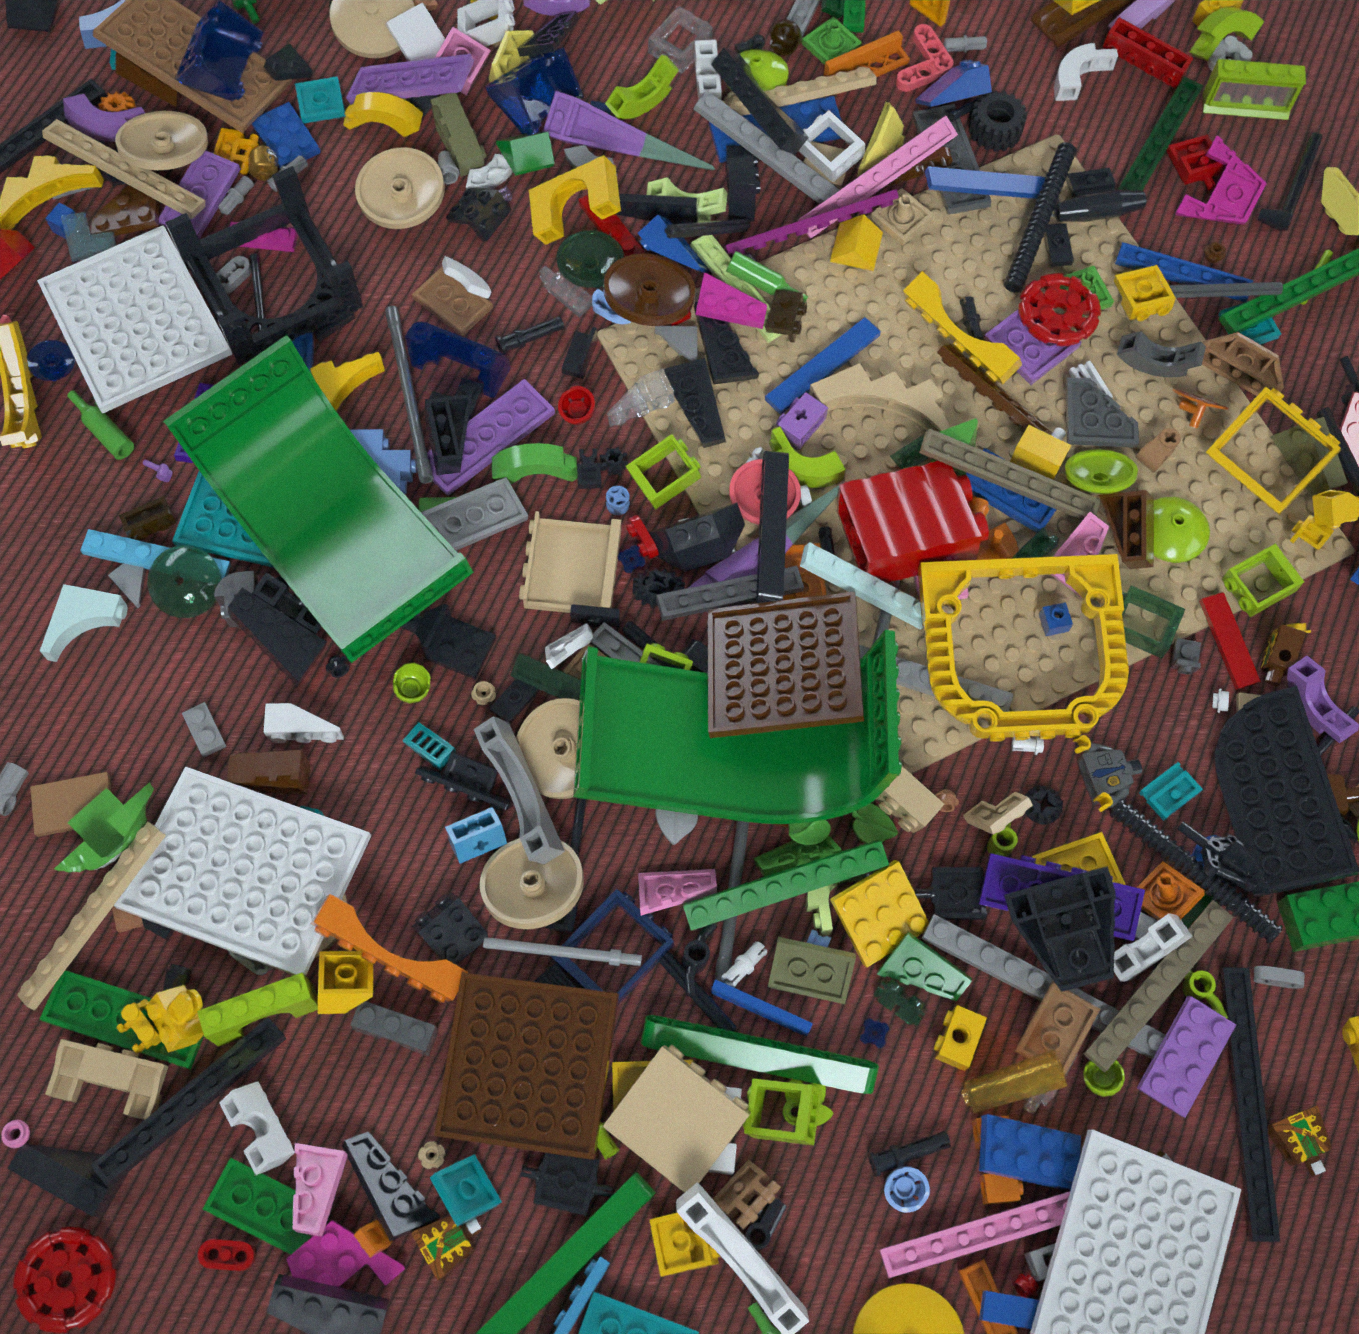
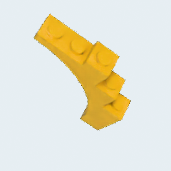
M48 155L34 156L28 178H6L0 198V229L11 230L23 216L52 197L72 190L102 187L104 182L102 175L96 166L88 164H60L56 157Z
M18 321L0 324V374L4 394L5 417L0 440L2 446L10 444L11 448L20 446L22 448L36 446V442L42 438L34 412L38 405L30 382V378L34 375Z
M379 352L364 355L362 358L352 362H345L336 368L332 360L326 363H319L315 367L310 368V371L333 408L337 411L342 401L356 387L369 378L384 372L385 369Z

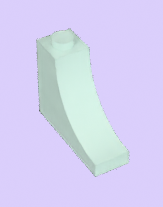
M64 584L40 652L47 660L57 662L64 648L81 633L102 626L120 627L122 619H125L127 615V604L120 595Z

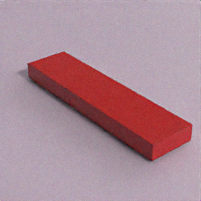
M1222 592L1202 598L1199 601L1235 690L1261 682L1225 593Z

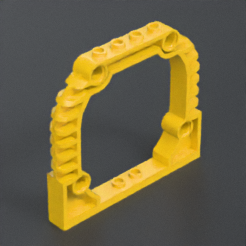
M1118 554L920 563L918 579L929 683L940 706L955 717L956 720L969 724V730L973 736L977 738H990L992 742L1003 741L1006 737H1015V740L1018 741L1028 740L1030 736H1040V739H1053L1055 735H1065V738H1077L1081 736L1080 734L1088 733L1096 725L1099 717L1109 712L1121 699L1127 686L1129 667L1122 618L1124 603ZM1065 574V583L1071 586L1083 598L1081 602L1082 613L1094 620L1100 666L1099 687L1093 696L1076 698L1070 702L1066 709L1003 712L993 702L971 700L961 688L955 671L951 624L957 620L961 612L962 604L958 597L968 588L972 578L999 577L1000 579H1010L1014 576L1022 575L1024 578H1034L1038 575ZM1090 600L1098 601L1101 607L1093 606ZM942 607H951L953 609V613H945L942 610ZM1078 715H1085L1088 718L1089 723H1082L1079 720ZM985 719L989 727L982 728L977 720Z

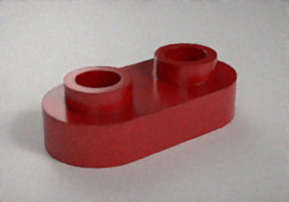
M635 515L629 518V524L626 525V529L631 538L635 537L639 543L637 547L642 557L647 556L650 560L658 556L657 547L640 517Z
M210 1239L205 1241L198 1250L200 1264L209 1269L245 1271L254 1264L256 1259V1252L253 1246L242 1241ZM217 1249L219 1255L215 1260H212L210 1253L212 1250ZM244 1251L246 1259L243 1262H239L238 1254Z

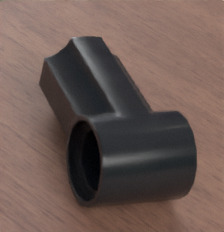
M777 1198L771 1204L767 1203L757 1214L758 1218L754 1223L751 1222L744 1234L745 1238L758 1252L762 1251L769 1244L787 1208ZM752 1231L762 1233L764 1237L763 1244L756 1245L752 1243L750 1233Z

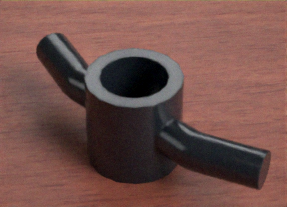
M715 923L705 926L698 934L696 940L689 942L684 949L681 963L686 969L684 977L686 996L696 995L695 975L701 973L707 966L710 949L706 941L717 928ZM697 953L702 959L701 961H694L689 957V954Z

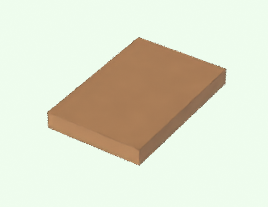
M443 266L412 294L416 302L461 337L493 308V304L486 298L468 292L459 281L446 275Z
M104 772L31 786L34 835L40 837L74 830L67 822L103 790L107 788L111 792L109 773Z
M1051 982L1014 1052L1058 1078L1064 1079L1100 1008L1069 990L1061 992L1055 982Z

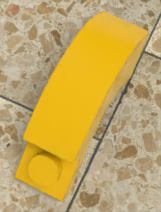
M367 92L356 95L354 104L350 105L345 111L346 116L343 125L350 130L366 122H379L392 127L405 137L419 131L423 113L408 101L397 96L380 92Z

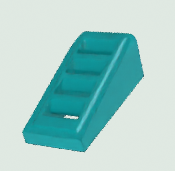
M419 722L402 740L403 743L440 772L448 764L451 752H456V749L451 744ZM421 731L423 735L414 743L412 739ZM427 737L430 738L426 745L421 748L420 745ZM435 742L437 744L436 747L430 753H428L427 750ZM441 748L444 749L438 758L434 757Z

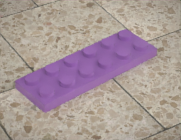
M471 54L361 67L346 98L350 104H354L356 95L367 92L386 93L399 98L461 92L474 59Z
M523 379L468 421L460 473L437 475L432 450L427 452L431 463L433 482L449 496L492 463L494 455L502 450L513 447L553 416L555 409Z

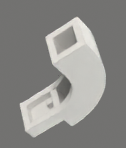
M1091 43L1070 51L1062 60L1055 79V100H1077L1082 86L1080 75L1090 71L1113 70L1118 57L1117 49L1096 50L1095 44Z

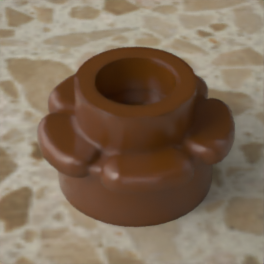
M1211 242L1204 248L1205 259L1210 263H1218L1226 256V248L1218 242Z

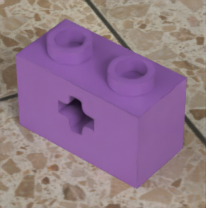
M805 392L800 399L797 397L793 401L790 411L786 415L782 414L779 417L776 426L782 428L790 445L799 451L826 420L828 407Z

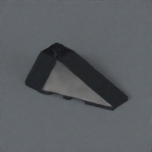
M32 1144L21 1146L7 1168L72 1206L98 1218H103L128 1175L127 1173L112 1187L108 1188L90 1166L103 1154Z

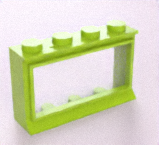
M1218 59L1203 92V113L1288 120L1290 111L1303 85L1306 84L1305 66Z

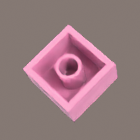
M452 27L435 58L471 54L474 63L461 91L467 95L486 63L491 50Z

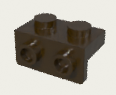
M779 289L775 291L765 326L766 332L789 335V341L795 342L796 336L801 333V318L807 312V302H804L802 292Z
M164 496L119 515L128 538L138 541L144 540L148 535L157 531H165L176 524Z

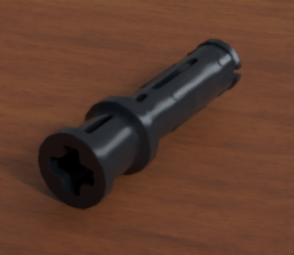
M558 315L555 318L523 330L514 329L512 333L502 337L499 335L495 336V342L500 354L504 356L508 351L516 348L523 349L526 343L564 330L565 327L562 318Z
M942 1131L899 1147L897 1145H890L889 1149L876 1154L870 1152L868 1153V1160L875 1177L881 1176V1172L903 1167L904 1163L951 1148V1142L947 1132Z

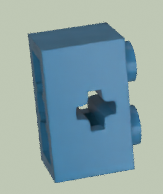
M493 807L445 827L450 845L460 864L507 844L502 824Z

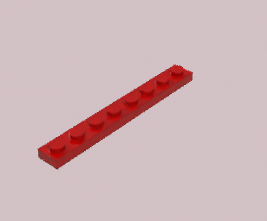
M588 195L578 199L579 206L619 259L634 254H646L616 214L601 219L590 210ZM689 311L682 319L669 325L677 326L690 319L691 312Z

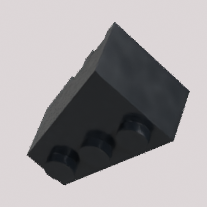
M741 145L726 146L725 165L726 186L728 187L727 205H729L728 220L748 219L749 222H755L756 194H760L757 157Z
M472 394L425 399L424 417L437 475L461 472Z

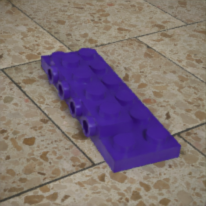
M989 853L978 904L1008 911L1004 897L1005 894L1087 872V870L1072 867L1071 872L1061 870V864L1046 861L1045 866L1035 864L1036 858L1021 855L1020 860ZM1113 882L1116 892L1114 936L1134 941L1145 890Z

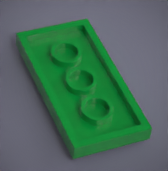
M233 1158L229 1159L203 1210L290 1255L313 1236L293 1230V1197L296 1194V1190L262 1173L255 1175L252 1168Z

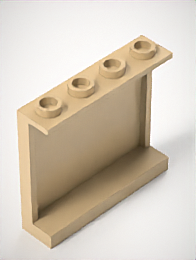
M536 511L535 519L530 520L529 534H532V539L527 541L526 556H529L528 563L523 565V577L526 578L525 585L520 586L519 599L523 600L524 608L570 613L571 605L573 604L612 608L622 531L621 520L612 519L611 525L542 519L539 512Z
M664 1045L603 1127L683 1192H686L697 1182L700 1183L751 1112L747 1110L749 1105L741 1098L735 1096L733 1099L726 1094L727 1088L716 1079L711 1082L703 1076L705 1070L694 1062L690 1065L682 1059L684 1054L673 1045L669 1048Z

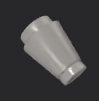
M443 151L439 153L438 166L442 172L444 183L453 184L458 179L459 170L449 152Z

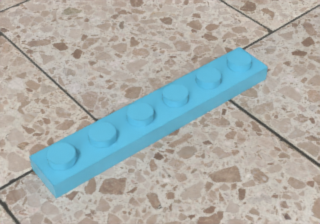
M90 529L87 531L80 550L83 555L144 567V569L218 585L224 577L228 576L231 567L230 561Z

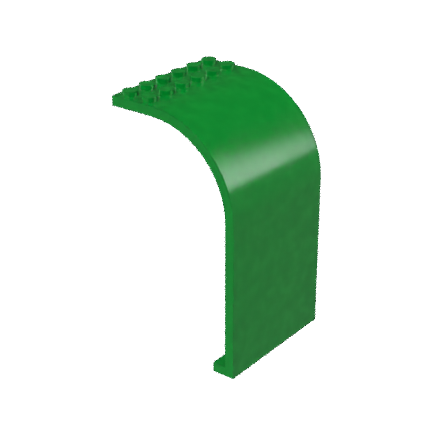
M287 335L163 421L245 532L351 663L474 573L462 553L458 554L366 452L333 408Z
M885 629L868 652L860 659L864 708L863 722L710 738L708 734V673L597 656L598 648L587 647L582 658L573 797L764 824H796L827 820L849 814L867 806L890 786L901 774L902 762L899 760L901 737L898 736L900 712H897V702L900 691L897 688L896 682L899 666L896 665L898 642L895 641V631Z

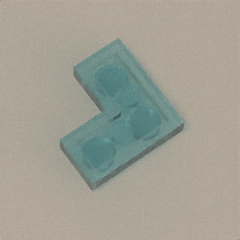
M85 212L61 216L72 262L85 260L117 246L113 231L90 234Z

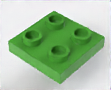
M832 17L802 38V45L824 65L825 62L862 46V42L835 17Z
M1095 266L1065 275L1066 277L1071 278V276H1075L1081 279L1083 286L1087 287L1093 294L1096 293L1100 301L1101 310L1113 306L1114 300ZM1060 285V289L1068 290V286Z

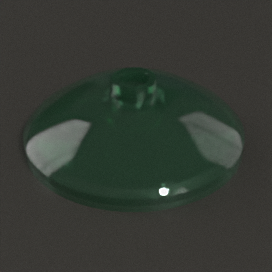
M592 230L581 231L570 235L561 243L556 256L557 267L562 276L572 284L586 288L604 286L607 270L613 263L623 258L624 253L620 244L610 235Z
M181 545L165 550L154 560L148 573L147 585L151 599L161 611L177 618H193L207 612L217 601L214 597L215 589L222 578L217 563L208 553L193 546ZM182 576L184 581L181 585H178L176 580Z

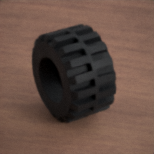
M993 91L992 94L985 93L984 97L980 96L977 102H975L969 122V134H972L971 138L973 141H977L978 146H984V149L988 151L993 149V152H998L999 149L1006 151L1008 147L1013 148L1015 143L1018 144L1025 127L1027 112H1025V105H1021L1022 101L1019 98L1015 99V95H1008L1005 91H1002V93ZM993 120H999L1003 123H997Z

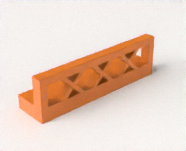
M898 30L825 62L824 77L836 75L838 72L854 71L859 67H869L875 76L878 77L908 64L910 58L901 47L902 34ZM895 53L901 58L897 61L888 59L890 55ZM874 62L882 63L883 67L874 68L870 67V65Z

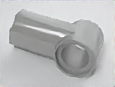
M7 762L0 774V815L7 816L13 810L16 804V794L29 774L25 769Z

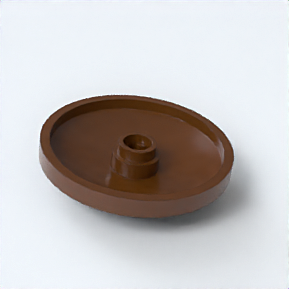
M634 254L623 257L610 266L604 278L603 293L610 308L622 318L640 325L663 326L677 322L689 313L694 303L695 284L687 270L669 258L655 254Z

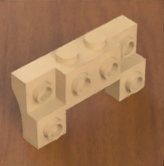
M61 1039L56 1052L53 1073L45 1094L76 1103L83 1082L128 1092L130 1094L123 1114L145 1120L158 1109L162 1097L160 1091L168 1067L164 1064L138 1058V1053L129 1050H123L122 1054L112 1052L113 1047L97 1043L95 1048Z

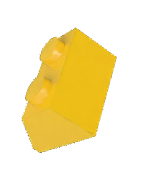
M319 951L318 1014H345L373 997V964L362 959L361 952Z

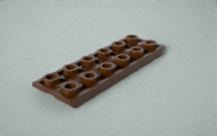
M1100 0L1073 15L1053 1L1037 11L1031 18V21L1057 47H1060L1133 0Z

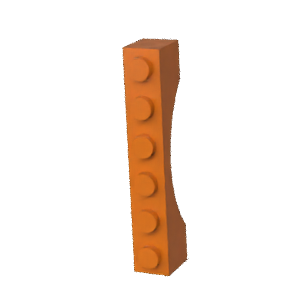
M332 894L326 896L311 922V925L315 926L314 931L325 938H328L330 935L339 940L337 944L348 951H352L353 948L362 953V959L372 964H375L376 961L385 966L384 971L395 977H398L399 974L409 979L407 984L418 990H421L423 987L431 991L430 997L441 1003H444L445 1000H454L459 991L461 973H469L446 959L433 962L414 961L388 952L367 934L358 920L354 907Z

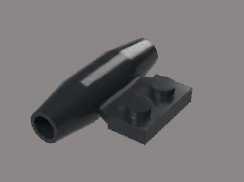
M1110 168L1070 173L1066 177V183L1071 196L1075 198L1057 203L1055 205V217L1058 222H1089L1120 217L1144 209L1146 207V195L1143 190H1115L1116 182Z

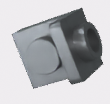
M1176 638L1174 640L1170 668L1178 669V673L1191 675L1192 672L1195 673L1201 668V663H1198L1201 642Z

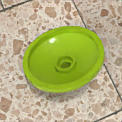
M751 49L739 53L751 67L753 77L763 91L786 85L788 81V66L779 55L763 49Z
M1096 449L1082 451L1071 456L1065 465V475L1074 486L1081 490L1095 494H1112L1130 487L1137 479L1138 468L1132 459L1121 453Z
M1163 497L1154 500V556L1171 563H1183L1199 556L1207 546L1210 537V527L1204 513L1190 501L1179 497ZM1175 520L1181 522V525L1177 524Z

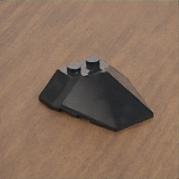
M1108 866L1004 895L1011 921L1061 992L1114 978V903L1116 892Z

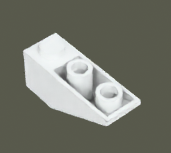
M291 703L266 704L264 734L271 742L285 743L286 740H296L300 743H309L311 740H321L326 743H333L336 740H344V735L339 727Z

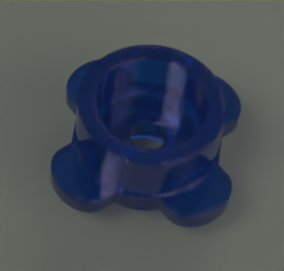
M632 545L630 549H626L618 554V560L624 565L626 573H632L635 568L643 567L646 563L639 553V547L636 545Z
M871 1018L866 1019L863 1023L865 1027L864 1033L860 1036L861 1042L863 1044H874L877 1048H883L886 1044L884 1040L886 1033L889 1031L888 1024L874 1021ZM873 1031L877 1032L876 1036L872 1034Z

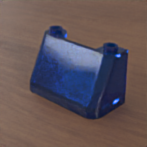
M218 0L196 24L176 73L175 80L184 86L232 102L235 99L240 100L245 93L244 83L240 81L249 56L253 52L257 53L262 47L263 42H261L264 32L221 0Z
M564 47L558 48L552 53L529 58L485 86L488 96L522 134L526 133L527 136L539 132V127L542 125L540 121L548 117L556 91L580 100L584 98Z
M420 321L414 323L405 335L413 367L422 370L424 364L428 362L438 365L442 356L481 371L478 375V381L484 384V395L495 398L509 373L510 362L505 354L427 322Z

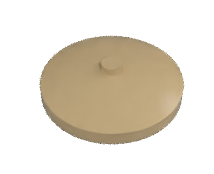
M333 0L330 7V22L335 37L348 51L366 58H382L393 55L401 50L386 27V22L415 6L412 0Z
M174 111L150 112L134 117L119 128L115 138L118 153L124 161L135 167L148 170H169L185 166L197 160L208 146L207 132L204 125L193 116Z
M394 148L377 154L363 166L355 184L356 198L364 215L373 223L390 229L413 227L430 218L439 208L445 192L444 179L438 164L426 153L412 148Z
M561 698L540 705L528 715L516 737L539 793L549 798L568 799L573 797L579 700Z
M520 838L499 848L485 864L480 878L481 896L489 913L502 924L518 929L544 927L564 917L579 900L584 885L583 869L574 850L561 841L565 852L548 863L541 864L529 861Z

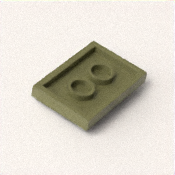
M778 937L768 987L845 1004L856 954Z

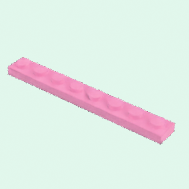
M947 116L935 122L799 218L798 221L868 199L958 135ZM838 218L829 221L830 225L834 223L836 220H838ZM816 225L809 227V233L806 234L811 239L826 227L817 229Z
M1070 1192L881 1249L880 1254L887 1276L892 1278L1061 1226Z

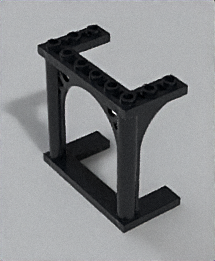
M293 166L272 175L281 204L201 240L198 239L187 213L165 222L186 268L191 270L217 318L238 365L250 361L286 335L291 341H294L306 333L314 332L321 326L333 323L337 319L363 308L352 267L348 260L339 265L310 217L307 203ZM291 223L317 270V283L313 294L301 308L286 316L265 319L245 314L231 302L209 260L257 239L260 235L270 233ZM327 284V288L322 289V286ZM321 295L332 297L323 303L317 301V298ZM254 326H263L262 331L253 335L250 334Z

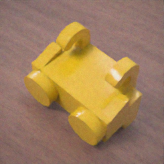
M147 999L142 1000L138 1004L133 1002L131 1005L125 1006L121 1016L127 1022L124 1025L121 1023L117 1026L120 1033L132 1028L138 1035L142 1043L140 1045L135 1044L132 1047L135 1053H139L145 1048L148 1049L152 1045L156 1046L161 1042L159 1032L155 1030L142 1012L144 1009L147 1011Z

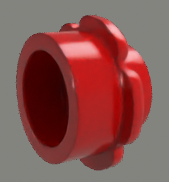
M1019 1274L1017 1276L1018 1279L1013 1282L1017 1293L1024 1298L1031 1299L1033 1297L1036 1299L1039 1286L1035 1279L1029 1274L1026 1276Z

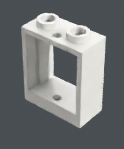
M478 0L459 8L458 30L485 47L501 41L505 32L513 31V26L515 25L513 1ZM498 14V19L475 28V23Z
M829 110L824 115L818 116L808 129H803L809 138L800 148L799 152L832 182L836 181L865 154V143ZM828 127L850 145L832 162L810 143Z

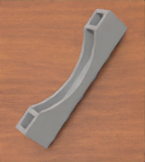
M494 716L476 727L474 732L483 752L500 774L512 797L519 819L520 840L529 861L546 864L564 853L565 850L509 722Z

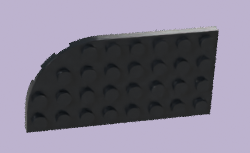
M1294 686L1270 692L1247 702L1232 718H1229L1221 731L1215 750V768L1234 835L1244 844L1243 847L1257 858L1259 867L1264 869V876L1266 881L1269 880L1272 889L1271 894L1359 875V868L1298 687ZM1252 891L1254 898L1269 895Z

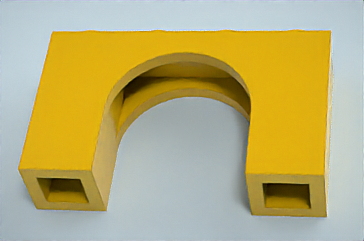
M603 155L530 189L529 197L533 235L545 245L564 237L563 208L568 199L580 190L588 189L590 210L599 218L605 219L620 212L616 166Z

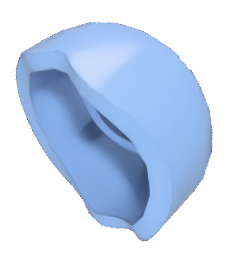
M910 1166L895 1169L888 1176L884 1186L885 1197L889 1204L896 1210L906 1213L921 1208L930 1192L929 1183L925 1175ZM913 1195H916L918 1197V1200H915L913 1198Z

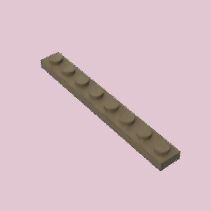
M930 428L925 432L919 452L923 455L1078 519L1084 520L1089 512L1097 516L1101 500Z
M1212 900L1188 928L1193 937L1161 960L1085 1051L1084 1055L1103 1072H1106L1234 917Z

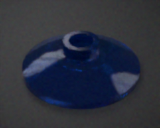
M42 341L33 346L27 355L28 368L35 377L41 380L56 381L72 372L75 366V357L70 347L61 341Z

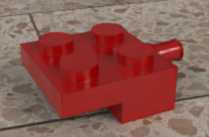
M1208 134L1169 145L1166 151L1184 185L1204 181L1207 190L1211 191L1216 187L1212 177L1221 175L1226 166L1206 156L1212 144Z

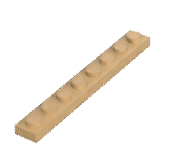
M859 67L854 71L838 72L836 75L828 77L820 76L815 80L799 81L794 85L778 86L775 89L764 92L778 107L876 85V76L869 67ZM737 96L734 99L721 100L741 116L751 114Z
M57 119L42 131L44 139L179 213H187L190 219H193L206 207L204 199L151 170L138 168L127 163L120 157L118 152Z
M147 822L137 832L135 839L128 849L122 852L118 862L104 876L103 882L97 890L88 897L87 903L73 917L69 927L55 941L54 947L48 955L39 962L36 971L30 979L22 985L17 996L27 1007L36 1010L166 835L155 825Z

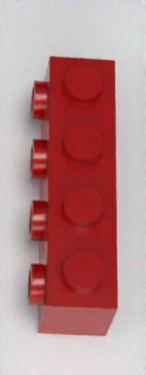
M1120 17L1108 32L1102 47L1104 49H1117L1118 57L1175 89L1186 75L1194 59Z

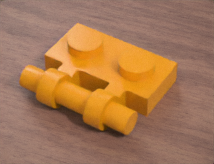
M221 128L213 154L241 166L240 173L247 175L249 172L248 156L250 151L259 146V137L256 134H251L249 139H244V133L238 130ZM240 149L246 150L244 155H239Z

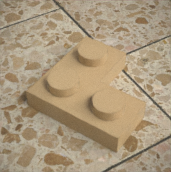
M1014 792L996 806L981 801L963 816L968 824L994 835L1003 831L1006 825L1015 818L1023 816L1025 811L1033 805L1029 797Z

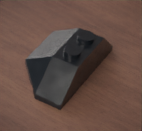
M738 502L651 531L649 534L659 553L657 557L681 571L687 572L730 557L745 527V522Z

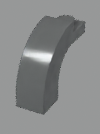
M1139 331L1121 337L1117 356L1130 367L1149 375L1183 377L1187 376L1188 369L1202 365L1206 346L1202 342H1197L1181 347H1164L1152 342Z

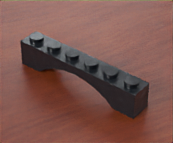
M723 47L711 63V66L778 148L796 155L809 137L762 90L753 77L751 67L742 56Z

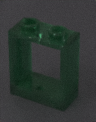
M1131 585L1126 593L1122 591L1124 603L1122 618L1128 604L1131 603L1167 619L1159 641L1124 627L1125 643L1162 659L1171 646L1186 609Z

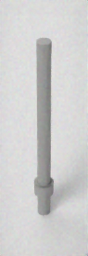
M487 937L484 938L483 948L609 962V965L620 966V964L641 966L642 955L621 953V950L611 949L609 952Z

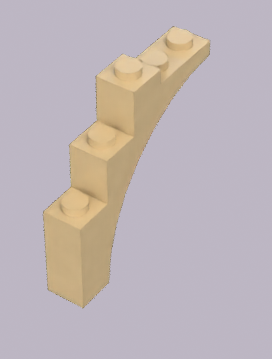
M859 363L810 386L809 395L827 406V412L853 406L875 407L905 416L922 426L926 431L930 428L940 432L954 427L950 426L946 420L944 410L940 407L943 394L940 387L935 385L932 379L907 389L905 380L900 378L896 371L872 381L869 372L864 370Z

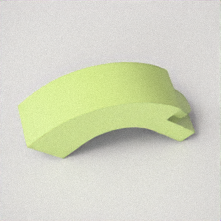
M668 177L648 182L647 195L697 198L699 222H709L711 215L726 211L727 191L724 188L692 194L679 190Z
M866 873L807 892L806 912L816 911V913H813L814 928L819 929L820 936L830 935L833 930L829 908L830 892L839 884L860 881Z

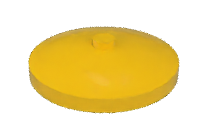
M897 1284L880 1290L864 1304L856 1318L853 1334H964V1330L957 1313L941 1295L921 1285Z

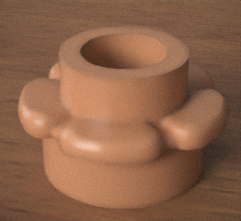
M942 790L935 794L944 803L940 811L952 812L955 806L959 804V799L950 790Z

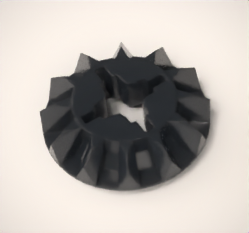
M1037 785L1030 788L1025 794L1033 805L1025 811V814L1033 822L1043 825L1051 824L1062 814L1063 800L1059 796V791H1054L1050 786ZM1046 796V803L1050 807H1046L1040 813L1041 804L1037 803V801H1041Z

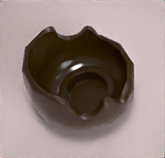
M787 19L777 21L770 31V47L776 54L782 56L792 55L799 47L802 38L798 24Z

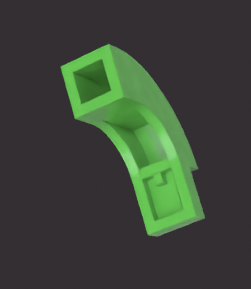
M541 443L517 445L502 450L492 457V478L500 480L507 477L509 483L513 484L520 478L528 475L547 474L572 482L577 479V457L563 453V447Z

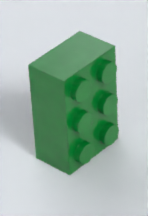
M1359 881L1290 894L1277 902L1293 952L1359 939Z

